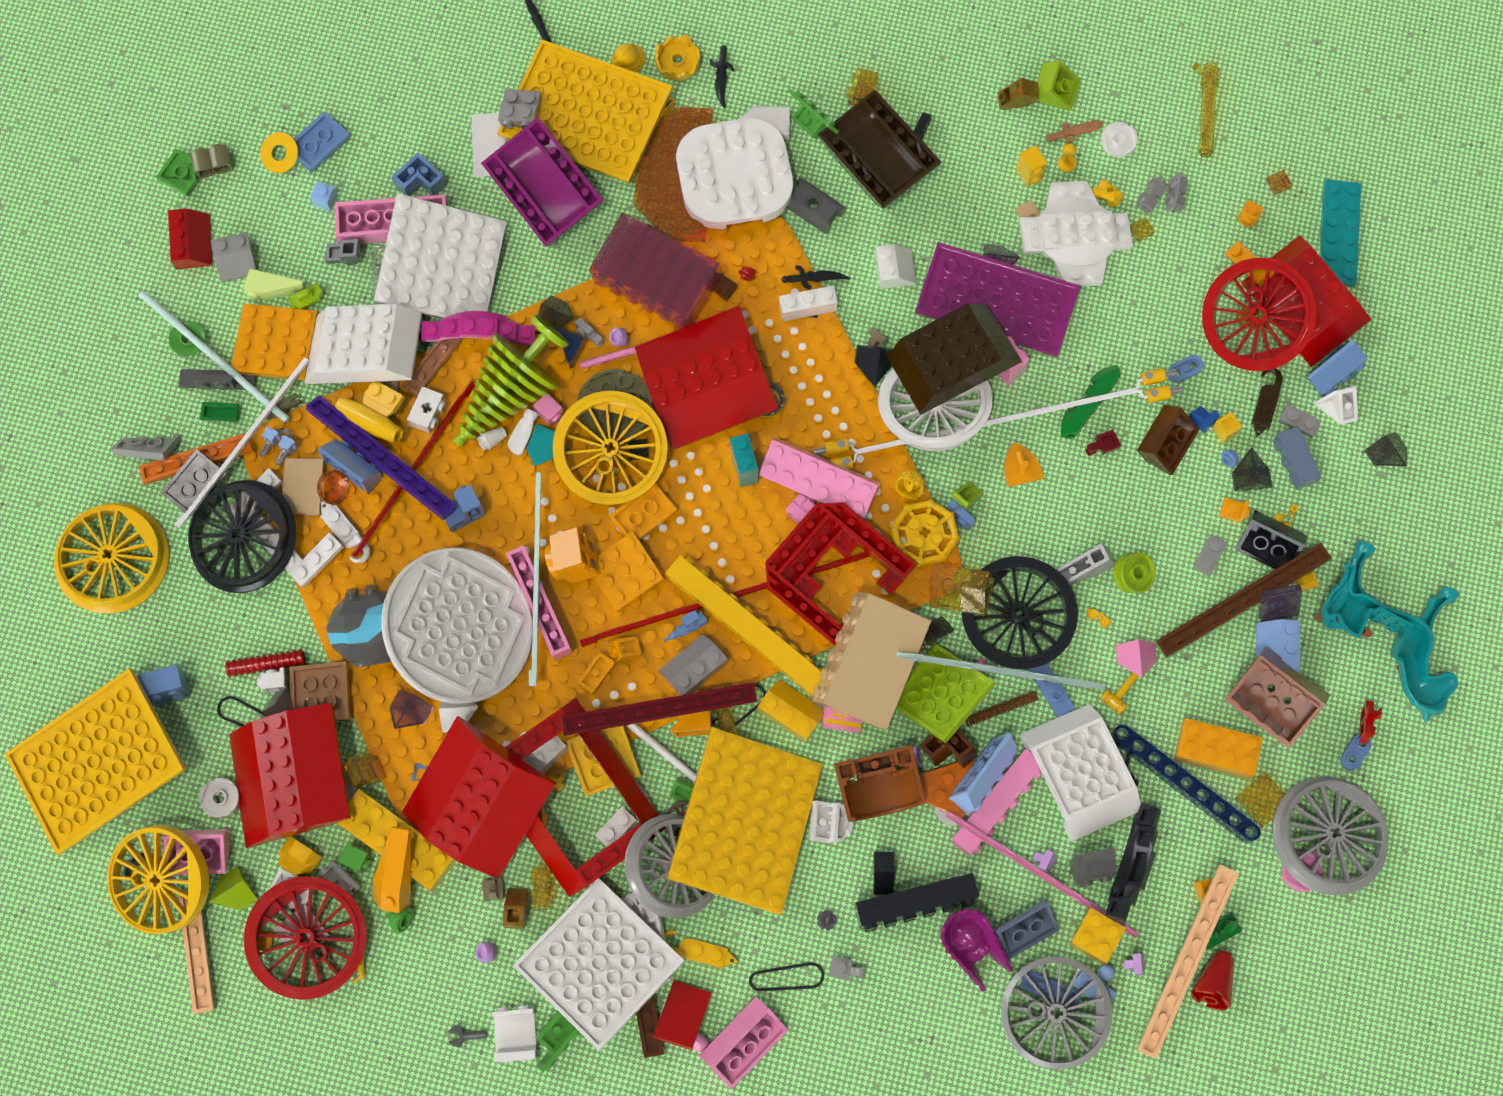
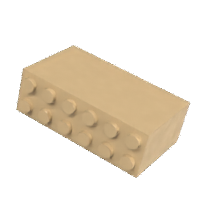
M857 592L850 601L851 608L849 613L847 612L843 618L844 625L842 630L836 635L835 647L828 654L829 661L827 666L821 671V680L819 685L814 688L812 701L874 728L887 730L915 660L897 657V652L918 654L931 621L870 593Z

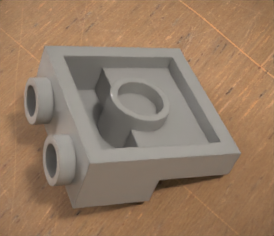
M505 89L503 103H500L498 116L500 125L505 128L520 127L522 129L538 117L541 92Z

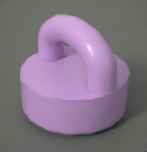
M613 328L610 333V342L613 346L628 345L629 338L623 328Z
M481 942L476 948L478 961L481 963L494 961L496 947L493 943Z

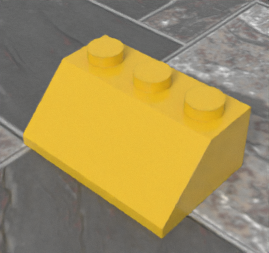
M780 679L768 690L757 706V712L805 743L808 742L823 719V709Z

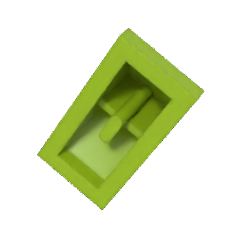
M969 481L953 492L951 500L954 499L961 508L963 507L968 511L984 493Z

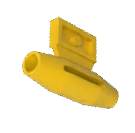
M375 381L371 382L363 394V403L344 397L337 400L335 408L364 431L393 443H398L401 440L403 430L388 417L396 413L403 403L405 397L402 394Z

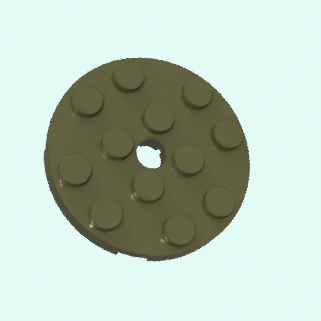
M609 369L592 376L583 385L577 399L578 401L585 396L602 391H619L641 399L653 409L652 398L645 382L637 375L621 369ZM592 409L608 439L606 411ZM587 411L579 417L580 422L601 440L605 441L590 412ZM609 412L612 439L620 415ZM625 416L622 417L616 439L633 419ZM636 421L619 442L644 430L647 424Z

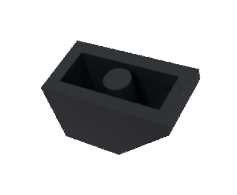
M874 852L873 895L894 893V852Z

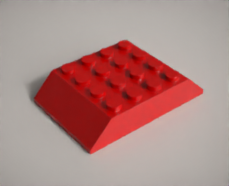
M1302 236L1296 237L1271 257V259L1282 261L1295 268L1306 279L1313 291L1317 309L1316 324L1309 342L1299 353L1311 368L1372 320L1358 300ZM1274 272V275L1269 278L1265 304L1282 279V274ZM1249 276L1240 282L1246 291L1252 288ZM1286 278L1269 306L1296 288L1290 279ZM1256 284V288H1259L1263 291L1264 284L1261 287L1258 284ZM1299 290L1272 310L1304 303ZM1253 292L1251 297L1255 301H1258L1260 299V293ZM1303 306L1271 315L1304 320L1305 309ZM1270 318L1299 336L1303 327V323ZM1278 328L1290 343H1294L1295 337Z

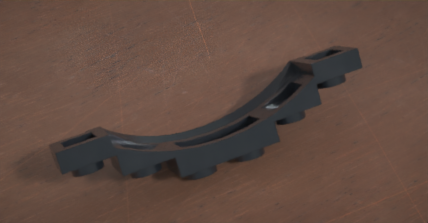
M1140 805L1137 817L1133 821L1125 851L1108 898L1109 904L1105 916L1110 919L1126 922L1131 905H1136L1140 890H1145L1156 855L1153 848L1159 833L1156 830V826L1161 814V810L1157 807Z

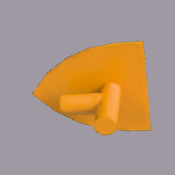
M1014 442L1007 453L1004 464L1007 486L1012 487L1044 479L1042 468L1036 457L1024 446Z

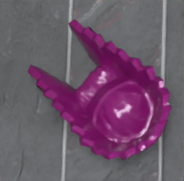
M971 908L962 909L952 913L944 922V925L941 927L940 939L942 940L945 952L951 954V958L957 961L965 973H968L969 978L975 985L979 986L982 992L986 991V987L975 963L983 959L985 955L990 954L993 960L998 962L1006 971L1012 972L1014 970L1009 964L1010 960L1006 952L1002 950V944L995 935L994 928L991 927V920L986 919V916L980 913L979 910H972Z

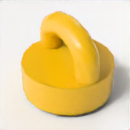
M559 773L555 777L552 775L548 776L556 782L553 790L558 793L565 787L561 782L565 776L563 773Z

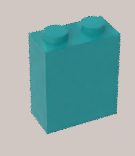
M744 434L730 438V454L739 486L744 487L758 483V466L749 435Z

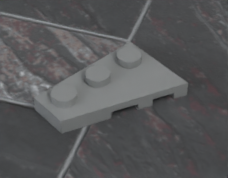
M173 434V438H164L163 435H160L150 440H145L144 437L123 438L111 449L113 455L160 461L165 460L181 442L180 434Z

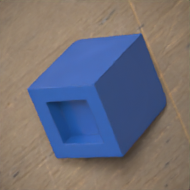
M1199 406L1190 413L1189 418L1205 434L1218 420L1220 414L1216 410L1210 414L1202 406Z

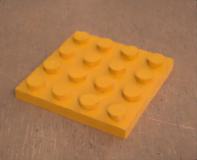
M244 303L231 367L239 374L288 379L304 357L309 360L316 317L318 316L317 310H299L296 308ZM307 365L296 380L305 381Z

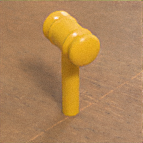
M1132 672L1115 695L1110 690H1107L1102 694L1100 700L1113 709L1114 712L1116 711L1118 715L1122 714L1126 710L1127 704L1123 703L1121 699L1138 679L1139 675Z

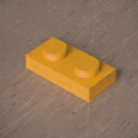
M599 651L576 682L577 685L593 695L616 663Z

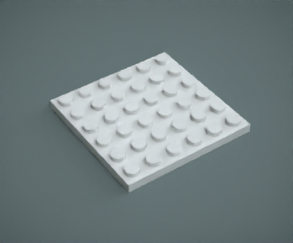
M397 193L373 302L379 304H399L419 311L424 315L440 319L465 311L487 312L506 221Z
M598 878L517 960L513 967L600 1051L683 965L685 960Z

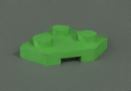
M176 148L156 176L157 181L187 197L198 183L191 156Z

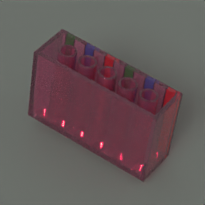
M623 212L589 268L591 277L595 280L594 283L602 288L606 286L610 288V292L613 294L627 297L626 300L634 305L636 303L642 305V309L645 311L659 314L658 317L666 322L669 320L674 322V325L679 329L696 322L723 275L720 263Z

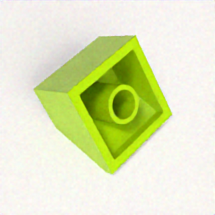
M1060 60L1043 63L1037 81L1039 100L1046 105L1071 111L1081 79Z

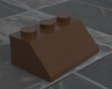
M1164 405L1138 447L1137 452L1149 464L1169 475H1173L1198 434L1199 428L1181 407Z

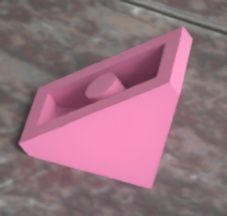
M1138 639L1117 644V665L1119 664L1143 677L1156 663L1155 643Z

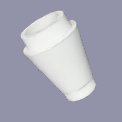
M499 427L481 433L477 437V441L480 447L486 451L487 449L491 450L507 435L505 430Z

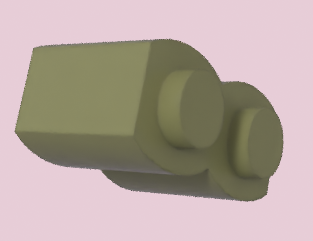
M215 144L209 149L198 148L190 153L197 178H206L214 174L227 173L233 170L227 145Z

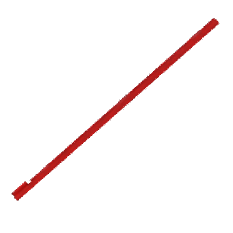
M472 381L469 382L463 393L457 398L410 467L411 469L417 470L465 397L468 398L471 394L472 389L475 388ZM400 485L397 486L351 554L352 556L357 557L402 492L403 488Z

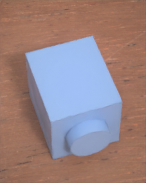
M318 181L310 196L314 207L330 212L338 197L333 186Z

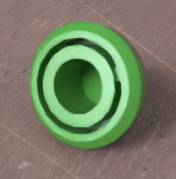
M405 907L400 913L387 911L386 917L389 919L391 929L396 933L404 932L413 920V910Z

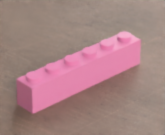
M523 545L507 552L506 555L533 613L534 567ZM539 580L538 626L553 660L556 661L572 654Z
M1025 749L993 788V791L983 800L982 806L966 821L968 824L989 837L993 835L995 830L992 828L996 823L1001 825L1007 817L1005 812L1008 808L1013 810L1020 801L1017 797L1021 792L1025 795L1032 786L1029 782L1033 778L1037 780L1042 774L1030 751ZM963 828L951 840V843L968 857L972 853L976 855L983 847L980 844L982 840Z

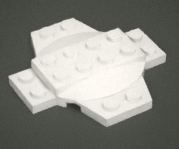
M1087 181L1051 182L1046 208L1039 217H1022L1019 220L1024 255L1042 254L1045 258L1049 257L1054 261L1055 269L1061 280L1080 286L1101 285L1103 283L1107 257L1114 250H1131L1133 247L1128 213L1112 214V211H1107L1099 205Z

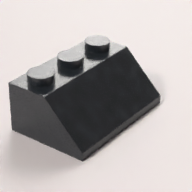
M1255 510L1235 550L1273 569H1277L1299 556L1305 546L1307 535Z

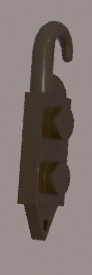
M1276 368L1262 371L1261 377H1264L1270 372L1276 376L1274 385H1265L1259 392L1251 420L1256 437L1271 427L1283 382L1282 373Z

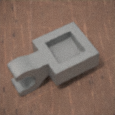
M833 956L828 976L845 981L849 980L850 975L863 979L865 969L852 967L853 960Z

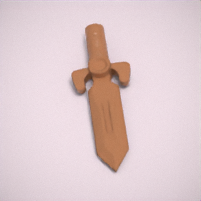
M1092 120L1071 126L1070 129H1067L1070 126L1069 123H1062V131L1048 134L1047 141L1051 142L1063 138L1066 139L1067 143L1075 141V137L1069 136H1078L1099 130L1105 122Z

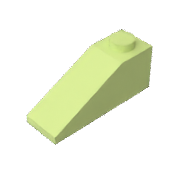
M249 269L243 290L250 299L258 300L259 298L267 300L295 294L306 288L301 280Z

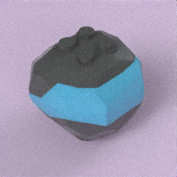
M377 584L368 585L363 590H358V588L346 589L345 597L333 609L327 624V635L333 649L349 662L354 663V667L391 662L383 641L381 621L383 604L388 591L381 590Z

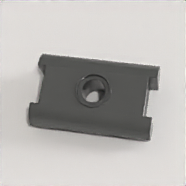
M802 177L797 180V187L793 190L791 201L785 207L824 234L830 232V224L837 216L842 217L846 210L844 205ZM816 204L817 207H810V205Z

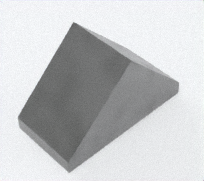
M284 688L272 695L262 710L266 717L293 709L289 688Z

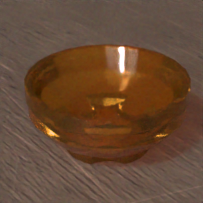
M329 470L323 473L317 484V493L320 499L330 505L340 504L346 499L349 492L347 476L338 470ZM326 481H330L331 488L326 492L324 484Z

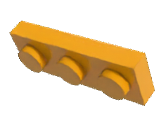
M1239 241L1224 253L1234 264L1243 260L1257 258ZM1254 271L1255 283L1261 287L1265 282L1266 271ZM1273 271L1270 272L1269 278L1274 275Z

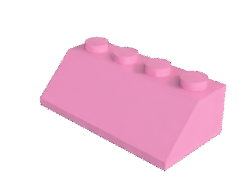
M755 997L708 1045L699 1057L732 1090L783 1037L788 1029L763 1002Z

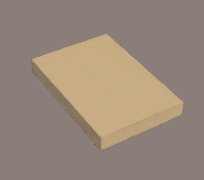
M285 458L282 495L289 503L294 515H320L324 472L323 459Z

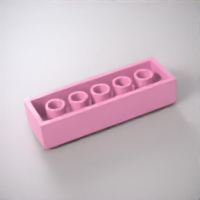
M445 194L415 197L448 206ZM396 198L336 202L335 232L338 243L341 240L358 239L361 244L386 242Z
M778 438L772 439L758 475L824 504L843 502L863 520L867 517L881 484L876 480Z

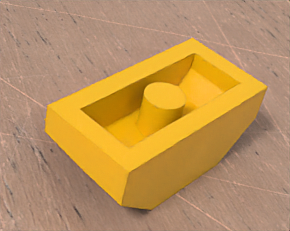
M291 836L288 837L278 852L280 855L278 865L294 876L304 873L312 875L323 859Z

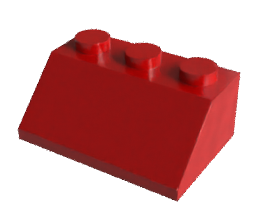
M187 208L168 210L170 261L174 268L180 270L213 266L210 215Z

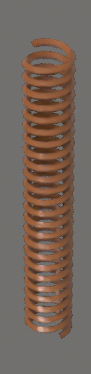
M1032 691L1029 694H1023V696L1015 697L1012 700L997 704V706L995 705L994 707L992 706L991 708H986V710L983 709V711L980 710V712L971 714L966 719V724L969 727L968 721L970 726H972V723L975 725V722L976 724H978V721L981 723V720L984 722V719L993 718L995 714L998 716V713L1001 715V712L1004 714V712L1007 713V711L1010 712V710L1018 709V705L1021 708V705L1024 707V704L1027 706V703L1030 704V702L1038 701L1036 692Z

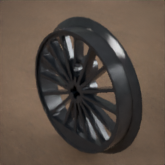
M255 480L234 481L211 492L195 510L188 531V545L191 558L199 574L215 588L230 593L255 591L272 582L288 564L296 542V522L289 503L275 488ZM242 492H245L250 497L241 517ZM236 493L234 518L227 496ZM221 500L230 523L214 508ZM254 501H255V502H257L260 506H259V507L257 508V510L248 518V516H249V514H250V511H251V509H252V506H253V504H254ZM212 511L229 529L205 521L209 512ZM263 511H265L269 515L268 517L252 524ZM272 520L279 527V530L252 531ZM204 523L228 532L201 535ZM279 534L276 547L251 538L253 535ZM226 537L201 549V539ZM250 541L275 550L268 562L249 543ZM227 545H229L230 547L228 549L227 554H225L224 549ZM245 545L264 563V567L256 573ZM217 548V553L206 563L203 554ZM240 549L250 576L241 579ZM221 557H224V562L217 575L211 568ZM234 558V579H224L229 563Z
M1023 556L1006 557L986 565L972 578L963 596L962 622L969 640L984 657L1007 668L1031 669L1051 662L1068 647L1076 631L1078 607L1071 586L1055 568L1034 558ZM1015 571L1029 573L1021 603L1018 600ZM1009 572L1012 573L1015 604L1001 581ZM1032 574L1045 580L1024 605ZM1047 583L1057 592L1027 608ZM997 584H999L1009 604L992 591ZM989 594L1005 608L985 603L983 600ZM1057 597L1060 598L1063 609L1030 612ZM979 606L1005 613L974 617V613ZM1019 611H1021L1022 616L1020 615L1019 617H1017L1016 612L1018 613ZM1063 613L1064 626L1045 621L1039 615ZM1007 618L980 633L975 624V621ZM1010 622L991 646L982 638L983 635ZM1030 622L1038 623L1039 629H1031L1029 626ZM1014 624L1006 654L995 650L994 646ZM1017 625L1022 657L1009 656ZM1044 625L1062 631L1057 641L1042 631ZM1022 626L1035 647L1037 655L1025 656ZM1041 635L1052 646L1042 652L1033 636Z

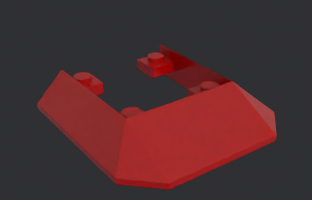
M843 502L815 504L765 562L767 590L834 646L836 644V635L842 630L844 624L843 622L841 624L836 622L811 601L822 586L808 575L832 547L847 559L854 549L859 546L882 565L887 571L876 584L890 596L917 565Z

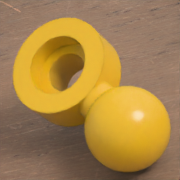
M1072 143L1064 145L1062 149L1063 155L1058 159L1060 170L1066 173H1070L1077 166L1074 158L1077 148Z

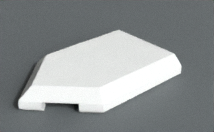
M753 106L739 118H755L766 121L780 132L784 141H789L790 106Z

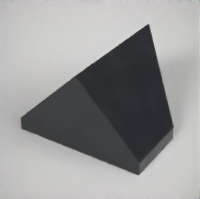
M857 344L854 363L875 387L891 368L887 356L893 348Z

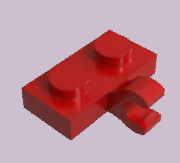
M1366 700L1361 709L1359 743L1367 744L1369 739L1374 737L1376 726H1373V722L1382 717V708H1379L1377 711L1374 710L1373 701Z

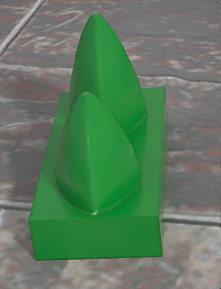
M1233 913L1217 922L1205 948L1206 951L1242 932Z

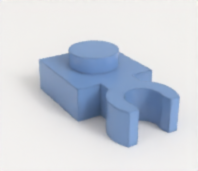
M954 499L947 503L948 506L946 508L950 512L953 511L955 513L956 522L961 528H966L969 531L974 527L976 520L963 507L961 508Z

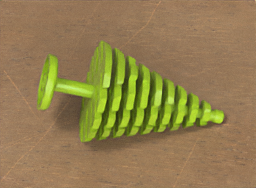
M537 315L532 317L531 323L541 334L526 352H523L501 335L494 333L492 341L496 346L490 344L487 350L492 358L485 356L483 360L488 369L481 367L479 371L480 376L484 380L477 378L475 386L479 391L472 389L470 394L476 403L469 400L467 403V408L474 416L464 412L463 419L468 424L466 426L460 422L458 427L460 434L453 440L457 446L462 447L468 438L471 440L477 438L476 433L473 432L474 430L479 433L486 432L487 428L481 422L493 428L498 425L493 417L504 421L508 418L505 412L510 415L518 412L514 405L524 409L528 406L524 399L535 402L538 400L536 394L543 397L549 393L546 387L550 390H555L559 387L553 377L536 363L534 359L549 341H552L561 348H566L569 342Z

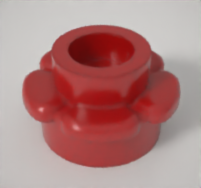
M742 266L741 271L739 270L738 273L741 275L740 278L742 280L750 282L751 279H755L756 271L748 266Z

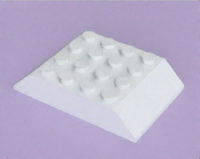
M399 304L326 307L316 317L305 384L412 380L422 313Z

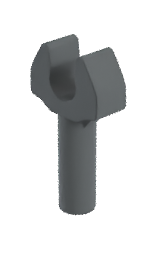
M454 1026L448 1031L451 1034H459L458 1040L449 1041V1044L455 1047H462L465 1040L487 1038L486 1030L465 1032L461 1026Z

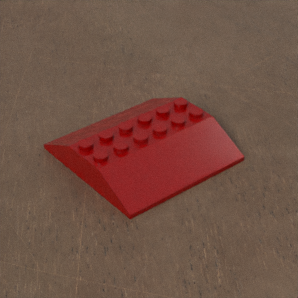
M740 306L635 347L646 385L672 450L779 409Z
M333 703L286 710L251 721L229 734L236 786L240 796L239 806L246 849L351 819Z
M457 716L402 813L428 842L458 863L499 879L555 787L556 782Z

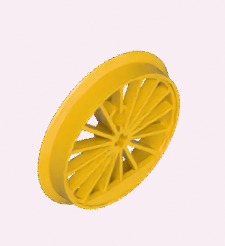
M619 391L597 392L578 400L560 419L553 438L554 463L564 483L578 496L598 504H622L640 497L658 480L667 458V437L658 415L641 399ZM592 409L606 411L608 439ZM589 411L605 441L601 440L578 421V418ZM609 412L620 415L612 439ZM625 416L633 419L616 439L622 417ZM636 421L650 426L619 442ZM577 423L601 444L568 435L573 424ZM650 430L654 433L655 443L622 446ZM567 438L599 447L598 449L565 451ZM613 444L615 451L611 450V452L608 453L606 446L610 447V445ZM656 447L654 460L621 451ZM600 452L572 468H569L566 455ZM620 454L652 463V467L645 476ZM617 457L643 477L638 484L632 487ZM599 458L595 466L581 482L573 476L572 471ZM613 458L630 489L616 493ZM602 462L610 464L608 471L600 470L599 466ZM595 470L601 475L596 491L584 486V483ZM612 474L613 493L599 492L604 476Z
M124 503L99 505L78 515L63 531L54 555L56 579L64 594L81 608L104 614L123 612L144 602L159 587L168 567L169 546L162 527L146 511ZM114 515L108 542L103 516ZM119 515H124L128 521L114 541ZM96 518H99L104 545L87 524ZM131 525H133L137 532L121 542ZM83 526H86L101 548L77 536L76 533ZM139 536L145 541V543L124 548ZM76 538L97 551L69 548L72 539ZM148 547L153 558L124 555V553ZM67 553L94 555L93 557L66 564ZM120 559L152 562L148 573L145 574ZM118 563L145 578L138 586L134 587L120 569ZM84 564V570L69 579L67 569ZM93 564H98L96 570L90 572V567ZM113 566L117 568L132 589L119 596ZM109 568L115 597L102 599ZM88 574L90 579L82 591H78L73 586V583ZM101 577L97 598L87 596L86 593L96 578Z

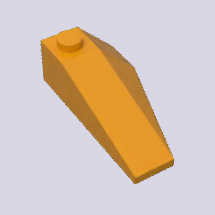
M392 826L373 878V900L381 910L400 913L405 907L410 905L411 829Z

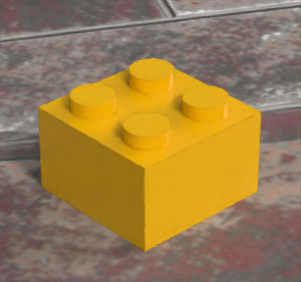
M1090 908L1072 937L1069 946L1099 964L1106 965L1126 928Z

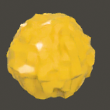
M907 469L901 472L897 478L895 490L905 499L916 500L923 494L926 481L916 470Z

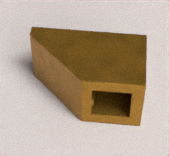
M1020 78L998 92L999 109L1026 107L1039 99L1038 82Z
M507 889L502 926L504 928L525 929L528 889Z

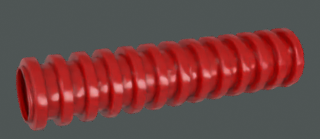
M299 649L298 651L293 650L292 652L287 651L280 654L274 653V655L268 654V656L262 655V657L256 656V658L252 656L250 659L246 657L244 660L240 658L238 661L233 659L232 662L227 660L225 671L226 675L230 678L232 675L236 677L238 674L242 676L244 673L249 675L250 672L255 674L256 671L261 673L262 670L265 672L275 668L280 670L281 667L286 669L287 666L290 668L293 665L299 666V664L304 666L305 654L302 649Z

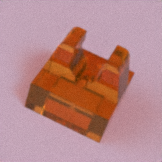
M1284 170L1270 175L1266 179L1274 195L1292 187V183Z

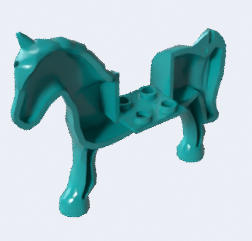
M1358 541L1355 546V552L1350 558V563L1344 564L1342 580L1331 591L1320 612L1322 624L1329 629L1344 630L1351 636L1360 639L1369 619L1374 623H1381L1386 626L1387 630L1397 633L1390 655L1397 660L1399 665L1400 681L1405 696L1411 705L1422 712L1423 720L1428 722L1431 715H1440L1444 712L1449 696L1459 685L1456 675L1451 672L1438 676H1429V657L1433 649L1434 635L1432 627L1435 618L1445 605L1455 603L1460 593L1453 588L1442 586L1437 596L1428 599L1427 606L1420 617L1382 604L1364 591L1360 579L1361 569L1365 560L1373 556L1376 548L1368 542Z

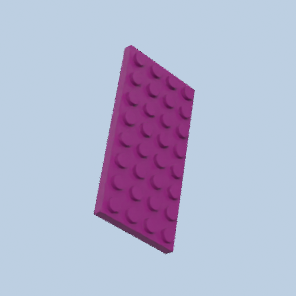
M937 242L915 314L937 320L967 303L987 304L1005 335L1010 336L1015 341V345L1058 357L1080 285Z

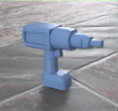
M692 611L681 618L683 624L676 627V630L663 640L667 642L679 636L683 637L703 627L709 620L704 612L696 613V611Z

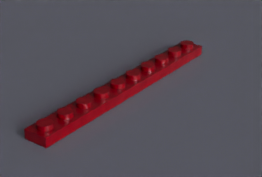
M753 682L561 716L560 719L563 736L565 737L756 703L758 700Z

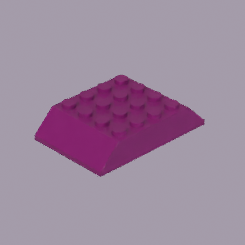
M539 117L481 162L482 166L545 247L604 201Z

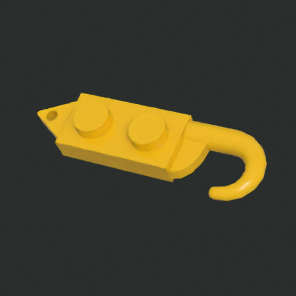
M666 931L665 939L671 934H676V931ZM691 938L684 939L680 943L679 948L670 946L684 959L723 969L725 966L738 963L728 952V948Z

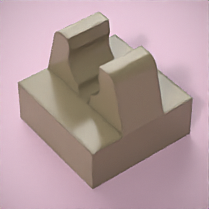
M873 326L868 331L872 335L867 342L869 346L877 347L880 343L885 346L889 342Z
M502 878L482 881L484 902L504 899Z

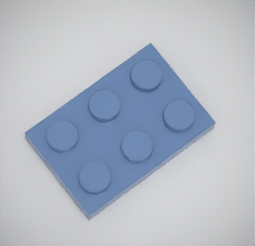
M324 111L294 138L298 146L297 161L312 173L351 136Z

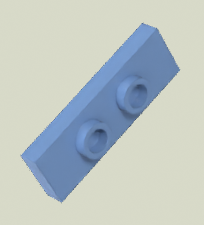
M1048 663L1036 668L1027 669L1029 672L1055 676ZM1034 679L1057 718L1075 709L1060 683Z

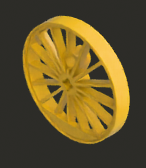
M151 825L132 832L117 845L108 865L107 886L116 911L129 925L145 933L163 934L178 931L188 926L200 914L208 896L209 872L200 848L187 834L171 826ZM149 832L154 833V859L145 836ZM161 833L170 836L162 860ZM137 838H139L146 861L132 845ZM177 840L184 848L166 866L174 843ZM127 850L142 868L123 859ZM187 853L188 866L170 873L169 870ZM121 865L133 870L132 875H120ZM188 869V880L172 879V875ZM121 880H131L135 887L123 892ZM171 883L188 884V893ZM147 886L130 905L127 903L125 894ZM172 892L188 900L187 910ZM148 894L139 917L133 911V908ZM154 898L153 924L146 922L145 919ZM168 899L183 916V919L178 923L175 921ZM160 900L169 926H160Z

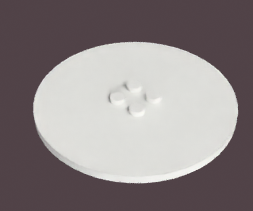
M443 548L423 554L405 566L396 576L384 600L381 619L382 635L390 660L399 674L412 687L430 698L452 704H468L485 700L498 694L510 685L527 661L533 635L532 616L527 599L513 575L499 562L483 553L465 548Z

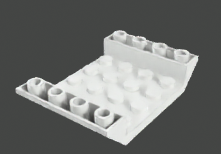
M1090 704L1019 734L1025 749L1032 752L1065 820L1062 825L1071 842L1138 813L1141 805L1138 788L1102 716Z

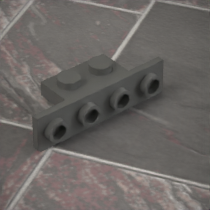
M180 370L179 388L246 390L232 375H229L224 370ZM240 374L255 387V375Z

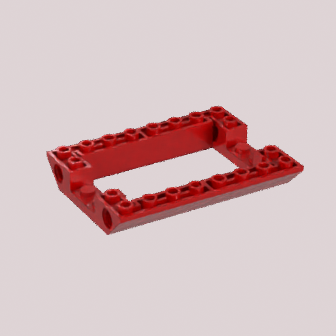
M575 698L505 748L519 758L524 759L563 731L561 716L586 711L578 699ZM600 731L578 734V736L640 824L632 827L619 839L592 858L586 860L577 869H574L539 817L535 818L526 836L569 897L581 891L625 859L627 846L637 829L648 820L659 816ZM666 827L660 828V829L658 830L659 833H661L664 829H666ZM654 834L648 839V842L655 838Z

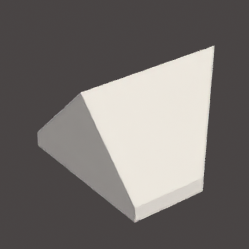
M1355 385L1338 389L1313 403L1340 425L1358 421L1357 388Z
M440 701L439 712L442 732L447 733L457 716L468 722L478 708V705L475 703L452 704Z

